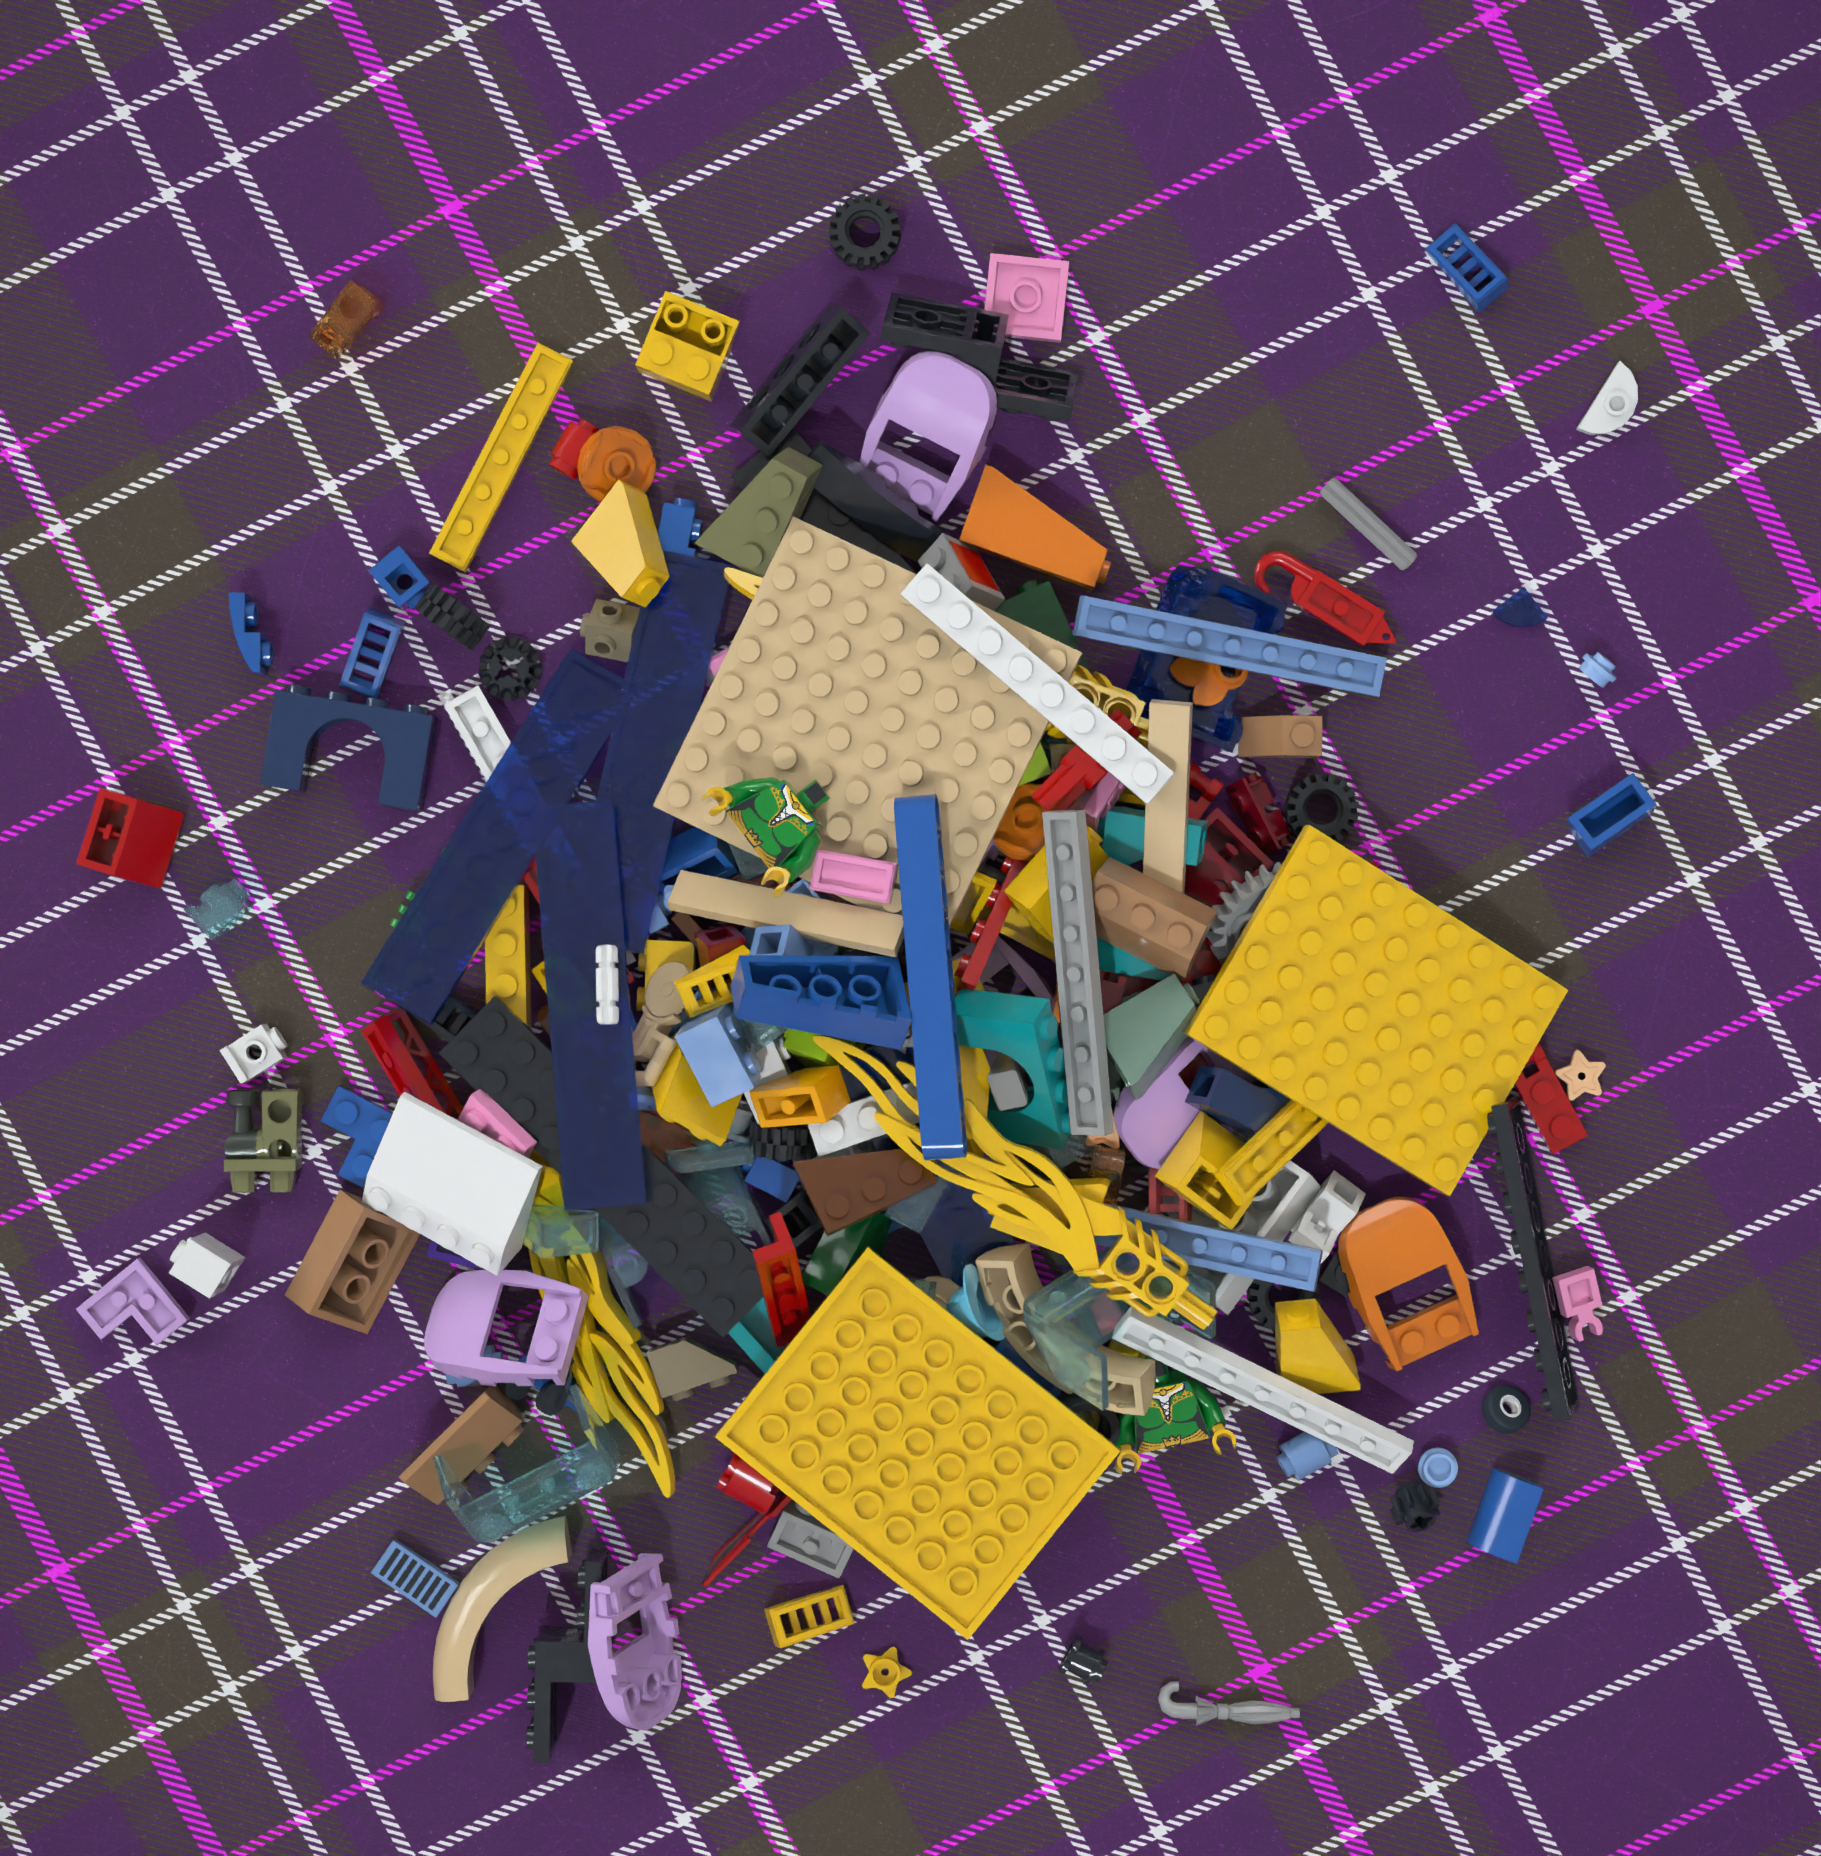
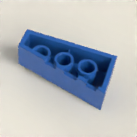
M739 955L730 986L736 1018L902 1050L912 1021L898 956Z

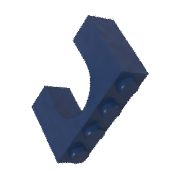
M288 685L287 692L275 690L260 780L261 785L306 792L312 752L319 736L336 723L359 721L375 731L384 748L385 762L378 804L423 811L438 718L428 715L429 708L405 704L404 711L389 709V701L366 698L365 705L351 703V695L327 691L326 698L311 696V688Z
M1199 1065L1185 1103L1251 1139L1291 1099L1260 1080L1249 1083L1224 1068Z

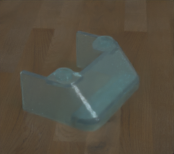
M727 1155L716 1156L677 1174L737 1236L756 1229L764 1246L775 1243L770 1229L763 1222L765 1218L749 1183L744 1181L746 1176L736 1159ZM598 1213L595 1219V1231L605 1264L633 1328L641 1326L646 1318L631 1286L638 1283L645 1276L648 1262Z
M1107 1247L1098 1253L1099 1263L1106 1255L1110 1247ZM1125 1252L1118 1256L1116 1263L1120 1269L1131 1271L1138 1266L1139 1259L1135 1254ZM1164 1259L1173 1267L1180 1270V1266L1175 1264L1173 1261ZM1188 1269L1186 1276L1189 1277L1190 1284L1186 1289L1216 1309V1285ZM1070 1270L1024 1301L1023 1319L1055 1380L1103 1411L1109 1407L1107 1355L1096 1348L1112 1338L1114 1327L1131 1306L1123 1300L1108 1298L1104 1295L1110 1292L1108 1289L1095 1288L1088 1283L1094 1279L1089 1276H1078ZM1157 1276L1151 1280L1149 1287L1154 1293L1163 1295L1171 1290L1172 1282L1165 1276ZM1135 1298L1138 1302L1143 1304L1148 1309L1152 1308L1150 1305H1148L1140 1298ZM1173 1308L1166 1317L1160 1312L1156 1315L1174 1325L1183 1322L1210 1339L1216 1336V1315L1205 1330L1196 1326Z
M577 1384L569 1387L583 1431L590 1441L474 1500L440 1454L433 1457L445 1502L474 1540L482 1543L497 1541L606 1485L615 1477L622 1462L618 1445Z

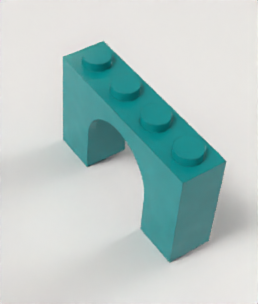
M1113 806L1107 811V815L1103 819L1100 818L1098 835L1103 839L1102 849L1108 857L1127 866L1144 859L1145 811ZM1188 818L1187 865L1197 866L1203 860L1208 821ZM1097 937L1099 970L1160 981L1171 976L1169 973Z
M961 988L955 997L959 1046L990 1049L1004 1053L1017 1061L1026 1070L1033 1083V1086L1027 1087L1028 1102L1025 1106L1002 1111L997 1108L990 1088L987 1119L1002 1136L1014 1143L1063 1149L1071 1137L1064 1050L1060 1047L1057 1034V1019L1053 1016L1050 1000L1047 998Z

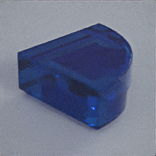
M1525 587L1491 611L1498 620L1514 627H1530L1548 619Z

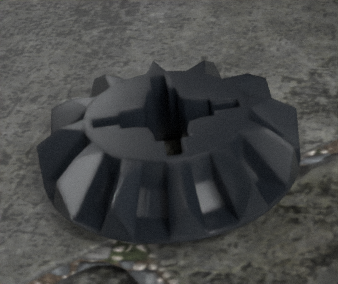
M504 637L488 645L480 657L478 674L484 688L490 694L502 700L514 701L528 696L535 690L541 679L542 663L537 651L529 643L519 638ZM500 655L510 662L516 659L519 660L522 657L524 658L516 668L519 673L518 677L522 680L520 683L509 675L498 680L496 679L504 669L501 664L502 661L498 658Z

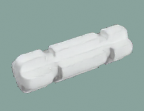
M599 945L596 947V963H599V968H596V1001L599 1002V1007H596L597 1022L601 1025H613L619 1021V1007L616 1006V1001H619L618 968H615V963H618V949L615 945Z

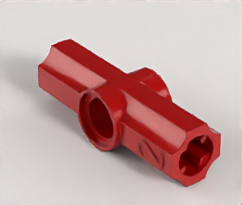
M1118 709L1108 716L1135 740L1142 734ZM1075 745L1060 761L1059 764L1061 766L1031 796L1046 811L1068 810L1086 790L1089 792L1106 776L1108 771L1078 745Z

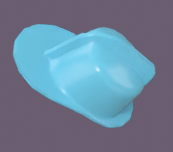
M972 1264L966 1265L963 1270V1286L952 1294L946 1304V1309L981 1338L989 1337L995 1341L1003 1340L1005 1338L1002 1332L1004 1326L997 1317L993 1306H988L985 1300L977 1268Z

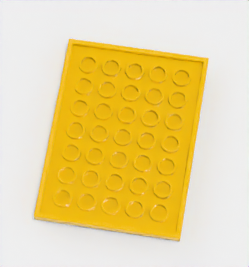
M1305 825L1185 1029L1184 1034L1439 1192L1450 1196L1489 1129L1487 1114L1492 1113L1491 1106L1505 1102L1567 994L1568 989L1311 825Z
M870 1247L864 1250L715 1436V1438L967 1640L1120 1452L1116 1445Z

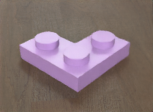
M141 1258L132 1262L76 1308L100 1340L109 1335L129 1317L133 1316L153 1342L158 1345L190 1319Z

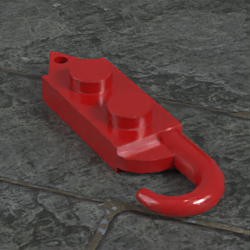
M1283 551L1269 552L1256 563L1254 581L1258 589L1264 594L1269 595L1271 593V589L1265 583L1264 574L1270 566L1278 565L1295 575L1291 584L1290 594L1292 601L1302 610L1361 647L1365 644L1396 643L1383 617L1385 614L1383 610L1321 571L1315 570L1293 555ZM1383 634H1387L1389 636V639L1387 641H1385L1382 638Z

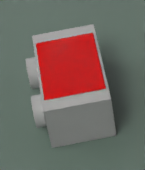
M942 533L918 560L921 568L926 563L929 564L967 598L995 611L1005 600L977 549L956 538Z

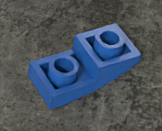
M229 592L231 622L239 649L253 673L267 675V666L273 665L274 649L273 643L267 642V635L260 632H252V626H257L258 623L257 603L252 602V596L246 593Z

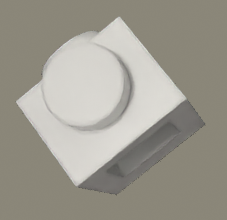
M267 1024L258 1026L220 1050L241 1084L250 1082L288 1057L283 1050L287 1047L285 1039L276 1027L270 1029ZM254 1044L258 1045L262 1050L261 1057L257 1060L252 1059L249 1055V1048Z

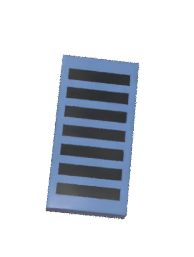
M396 1538L391 1542L371 1574L435 1618L460 1584V1582Z

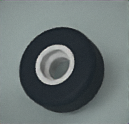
M1497 1386L1487 1393L1482 1401L1483 1417L1486 1423L1496 1432L1513 1434L1523 1428L1530 1419L1531 1409L1529 1401L1514 1386ZM1503 1404H1507L1510 1407L1511 1414L1504 1410Z

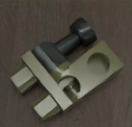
M267 1089L262 1091V1128L253 1129L251 1107L257 1106L259 1102L258 1090H227V1105L235 1107L233 1133L227 1138L224 1146V1172H230L233 1192L249 1193L257 1191V1171H270V1192H292L296 1181V1171L302 1168L301 1130L304 1089Z

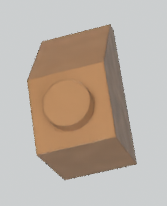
M1280 715L1238 718V757L1318 758L1322 756V716Z

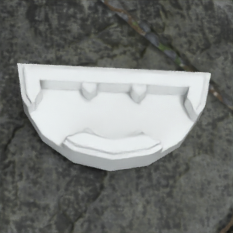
M1621 361L1614 367L1576 430L1588 435L1607 434L1621 428L1633 415L1638 402V385L1632 372Z

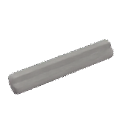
M1330 479L1321 489V496L1400 570L1407 569L1417 558L1416 552L1338 479Z

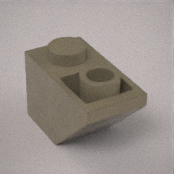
M688 1336L650 1348L646 1353L661 1397L672 1396L673 1401L696 1394L694 1387L708 1382L711 1388L733 1381L732 1374L737 1373L739 1370L737 1360Z

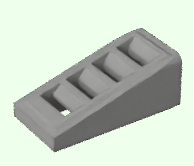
M999 1052L987 1075L997 1108L1002 1111L1025 1106L1028 1102V1094L1023 1068L1013 1058Z

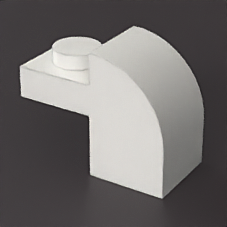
M1335 1170L1320 1185L1322 1188L1290 1230L1292 1232L1289 1238L1291 1243L1323 1250L1321 1263L1330 1254L1339 1233L1357 1214L1366 1193Z

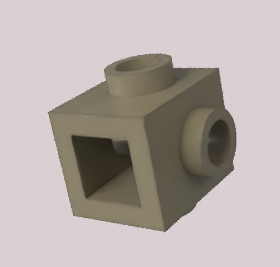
M596 599L590 614L585 613L581 621L580 636L585 637V654L632 663L642 639V608Z

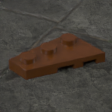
M903 1149L793 1162L796 1173L827 1237L937 1186V1180L933 1172L913 1159Z

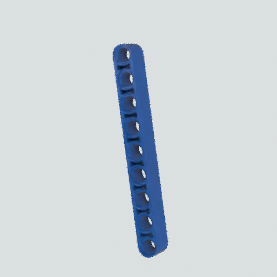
M936 794L897 797L894 799V817L922 1153L925 1161L966 1158L967 1136L939 802Z

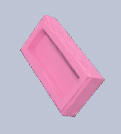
M817 850L810 890L891 904L898 864Z

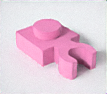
M1585 1266L1552 1277L1560 1315L1566 1318L1572 1317L1568 1326L1570 1336L1579 1342L1583 1341L1582 1328L1587 1323H1589L1591 1333L1601 1335L1603 1332L1602 1323L1593 1315L1592 1310L1602 1306L1594 1268Z

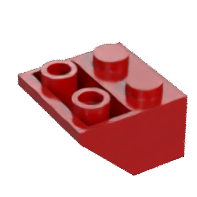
M100 788L76 864L115 877L162 889L186 813L113 790Z

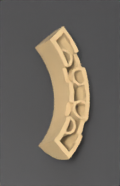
M1030 1244L998 1247L985 1252L976 1259L980 1284L988 1306H993L997 1317L1001 1320L1004 1326L1002 1330L1004 1336L1017 1353L1035 1371L1068 1394L1074 1392L1086 1399L1097 1402L1096 1406L1099 1408L1144 1416L1147 1413L1155 1388V1360L1133 1357L1111 1350L1087 1337L1073 1326L1060 1313L1043 1288L1033 1263Z
M566 1515L531 1525L507 1538L483 1556L462 1580L448 1604L437 1634L433 1656V1686L436 1701L455 1702L470 1699L475 1690L473 1665L477 1638L486 1616L497 1601L524 1578L548 1567L569 1562L572 1556V1547Z

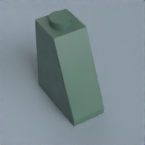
M1175 974L1103 1015L1107 1056L1135 1100L1143 1097L1186 1039L1187 1035L1184 1034V1031L1196 1012L1195 1006L1200 1004L1190 984L1182 985Z

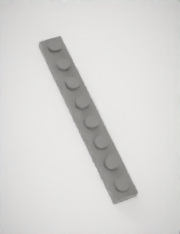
M1085 810L1043 812L1042 816L1071 1135L1106 1136L1114 1133L1086 813Z

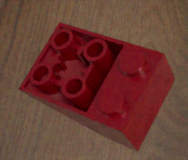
M1217 807L1205 819V821H1208L1203 860L1197 866L1186 864L1185 891L1211 905H1223L1224 900L1220 893L1227 892L1231 894L1234 891L1231 884L1233 880L1240 884L1246 882V871H1249L1255 877L1259 875L1260 865H1264L1268 870L1274 864Z

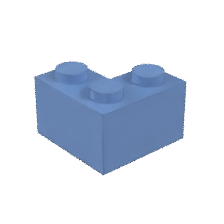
M733 1002L694 1017H689L674 1036L711 1107L753 1089L761 1078L760 1072L762 1068L759 1059L752 1050H747L743 1042L750 1032L748 1028L750 1021L736 1018Z

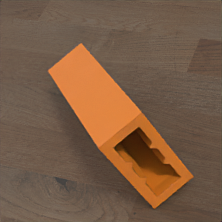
M985 465L959 541L975 547L977 551L1093 591L1096 582L1104 584L1111 565L1110 561L1105 560L1107 549L994 467Z

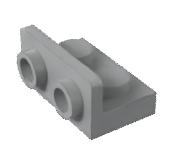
M793 1499L784 1507L767 1545L768 1548L836 1578H840L853 1551L850 1545Z

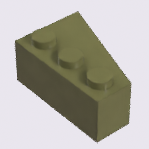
M787 447L760 471L698 538L695 544L739 568L763 578L793 516L798 519L801 518L823 465Z

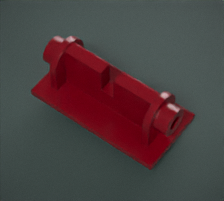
M1254 772L1225 787L1229 795L1230 806L1240 816L1247 830V837L1265 855L1277 851L1292 842L1289 837L1292 833L1280 810L1277 809L1267 815L1264 807L1274 803L1275 800L1263 777L1259 779L1257 773Z

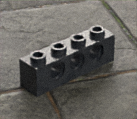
M830 303L729 426L757 450L770 456L871 333L842 307Z

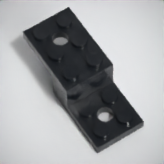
M894 292L891 293L880 340L889 341L892 345L900 348L915 346L948 355H960V361L979 370L988 378L996 393L997 407L1004 412L1019 414L1021 412L1036 414L1048 421H1060L1061 419L1070 421L1078 372L1001 358L1008 314Z
M592 1548L588 1558L583 1559L582 1566H579L578 1590L585 1591V1599H582L581 1606H578L577 1627L543 1626L539 1636L533 1638L532 1645H529L528 1670H535V1677L532 1678V1684L528 1685L527 1710H534V1717L531 1718V1725L527 1726L526 1749L533 1750V1762L549 1763L557 1746L558 1682L597 1683L588 1649L590 1590L592 1583H601L608 1579V1549Z

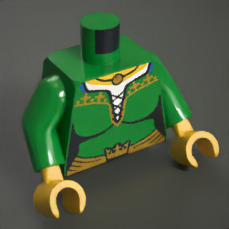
M774 777L743 780L724 789L712 787L702 796V801L711 797L716 799L719 806L712 808L708 812L710 816H717L727 806H730L726 812L769 868L765 872L761 885H764L768 880H775L779 883V886L776 887L772 894L774 897L781 896L788 883L794 881L812 866L821 842L819 832L823 828L812 812L830 799L827 792L816 779L798 793L786 780L779 781Z
M1147 1356V1357H1145L1144 1359H1154V1358H1152V1357H1150V1356ZM1154 1359L1156 1372L1155 1388L1147 1413L1144 1416L1115 1412L1120 1427V1436L1116 1442V1446L1120 1449V1454L1115 1461V1470L1119 1474L1123 1472L1121 1460L1124 1458H1129L1133 1461L1134 1473H1136L1141 1466V1459L1138 1454L1209 1439V1431L1214 1432L1212 1443L1216 1453L1222 1455L1217 1445V1441L1221 1437L1230 1438L1234 1449H1236V1437L1233 1432L1224 1428L1227 1422L1217 1398L1199 1380L1188 1378L1185 1373L1178 1370L1169 1371L1168 1365Z

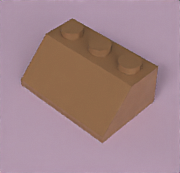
M1109 857L1097 871L1092 882L1096 937L1170 975L1175 974L1178 979L1185 981L1218 911Z
M339 1190L285 1296L312 1316L368 1334L420 1233L374 1210L363 1203L361 1197Z
M497 1385L496 1387L489 1386L409 1465L399 1478L406 1485L436 1505L445 1497L452 1502L467 1488L468 1485L463 1480L473 1470L480 1475L496 1459L491 1452L501 1442L508 1447L525 1430L520 1423L526 1418V1415L510 1399L502 1394L501 1389Z

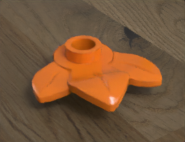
M1181 657L1169 666L1170 673L1178 683L1194 688L1192 700L1193 704L1198 706L1218 704L1223 700L1228 690L1240 687L1248 675V671L1231 668L1233 676L1226 677L1222 674V666Z

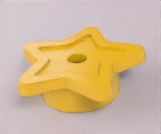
M895 1647L889 1648L882 1656L871 1654L863 1656L869 1671L862 1683L864 1689L878 1688L889 1698H894L899 1681L912 1675L910 1669L898 1663L897 1649ZM882 1669H888V1675H882Z

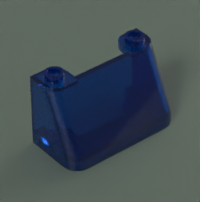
M1178 566L1167 579L1156 611L1275 635L1284 625V614L1288 603L1214 570ZM1141 649L1126 691L1135 694L1138 700L1146 702L1141 717L1149 720V705L1152 699L1193 703L1192 694L1194 688L1178 683L1169 671L1170 665L1179 657ZM1221 667V672L1224 676H1233V671L1230 667ZM1240 687L1228 690L1223 700L1216 705L1198 706L1193 704L1191 739L1222 751L1233 753L1235 745L1240 741L1243 734L1240 715L1231 711Z

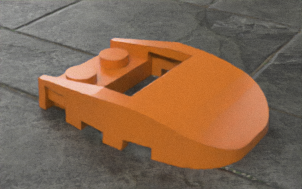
M1409 1197L1389 1198L1358 1212L1341 1231L1338 1241V1254L1342 1272L1346 1273L1350 1292L1347 1294L1353 1308L1357 1309L1365 1323V1328L1371 1339L1380 1344L1388 1357V1360H1385L1389 1368L1395 1371L1402 1370V1366L1470 1335L1476 1336L1479 1334L1468 1277L1438 1220L1424 1204ZM1445 1264L1456 1295L1386 1326L1375 1296Z

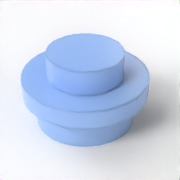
M1599 652L1593 657L1588 653L1582 657L1585 661L1579 669L1602 688L1609 681L1613 683L1617 679L1612 673L1616 666Z
M1431 1448L1425 1451L1418 1461L1419 1476L1431 1487L1442 1488L1448 1486L1457 1476V1461L1453 1454L1444 1448Z

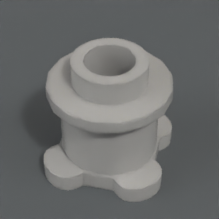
M740 1100L727 1135L728 1139L749 1144V1135L747 1133L750 1119L754 1116L747 1100Z

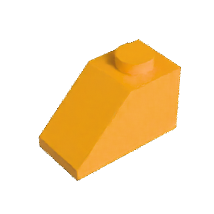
M839 1065L805 1068L749 1091L761 1128L827 1123L851 1102Z

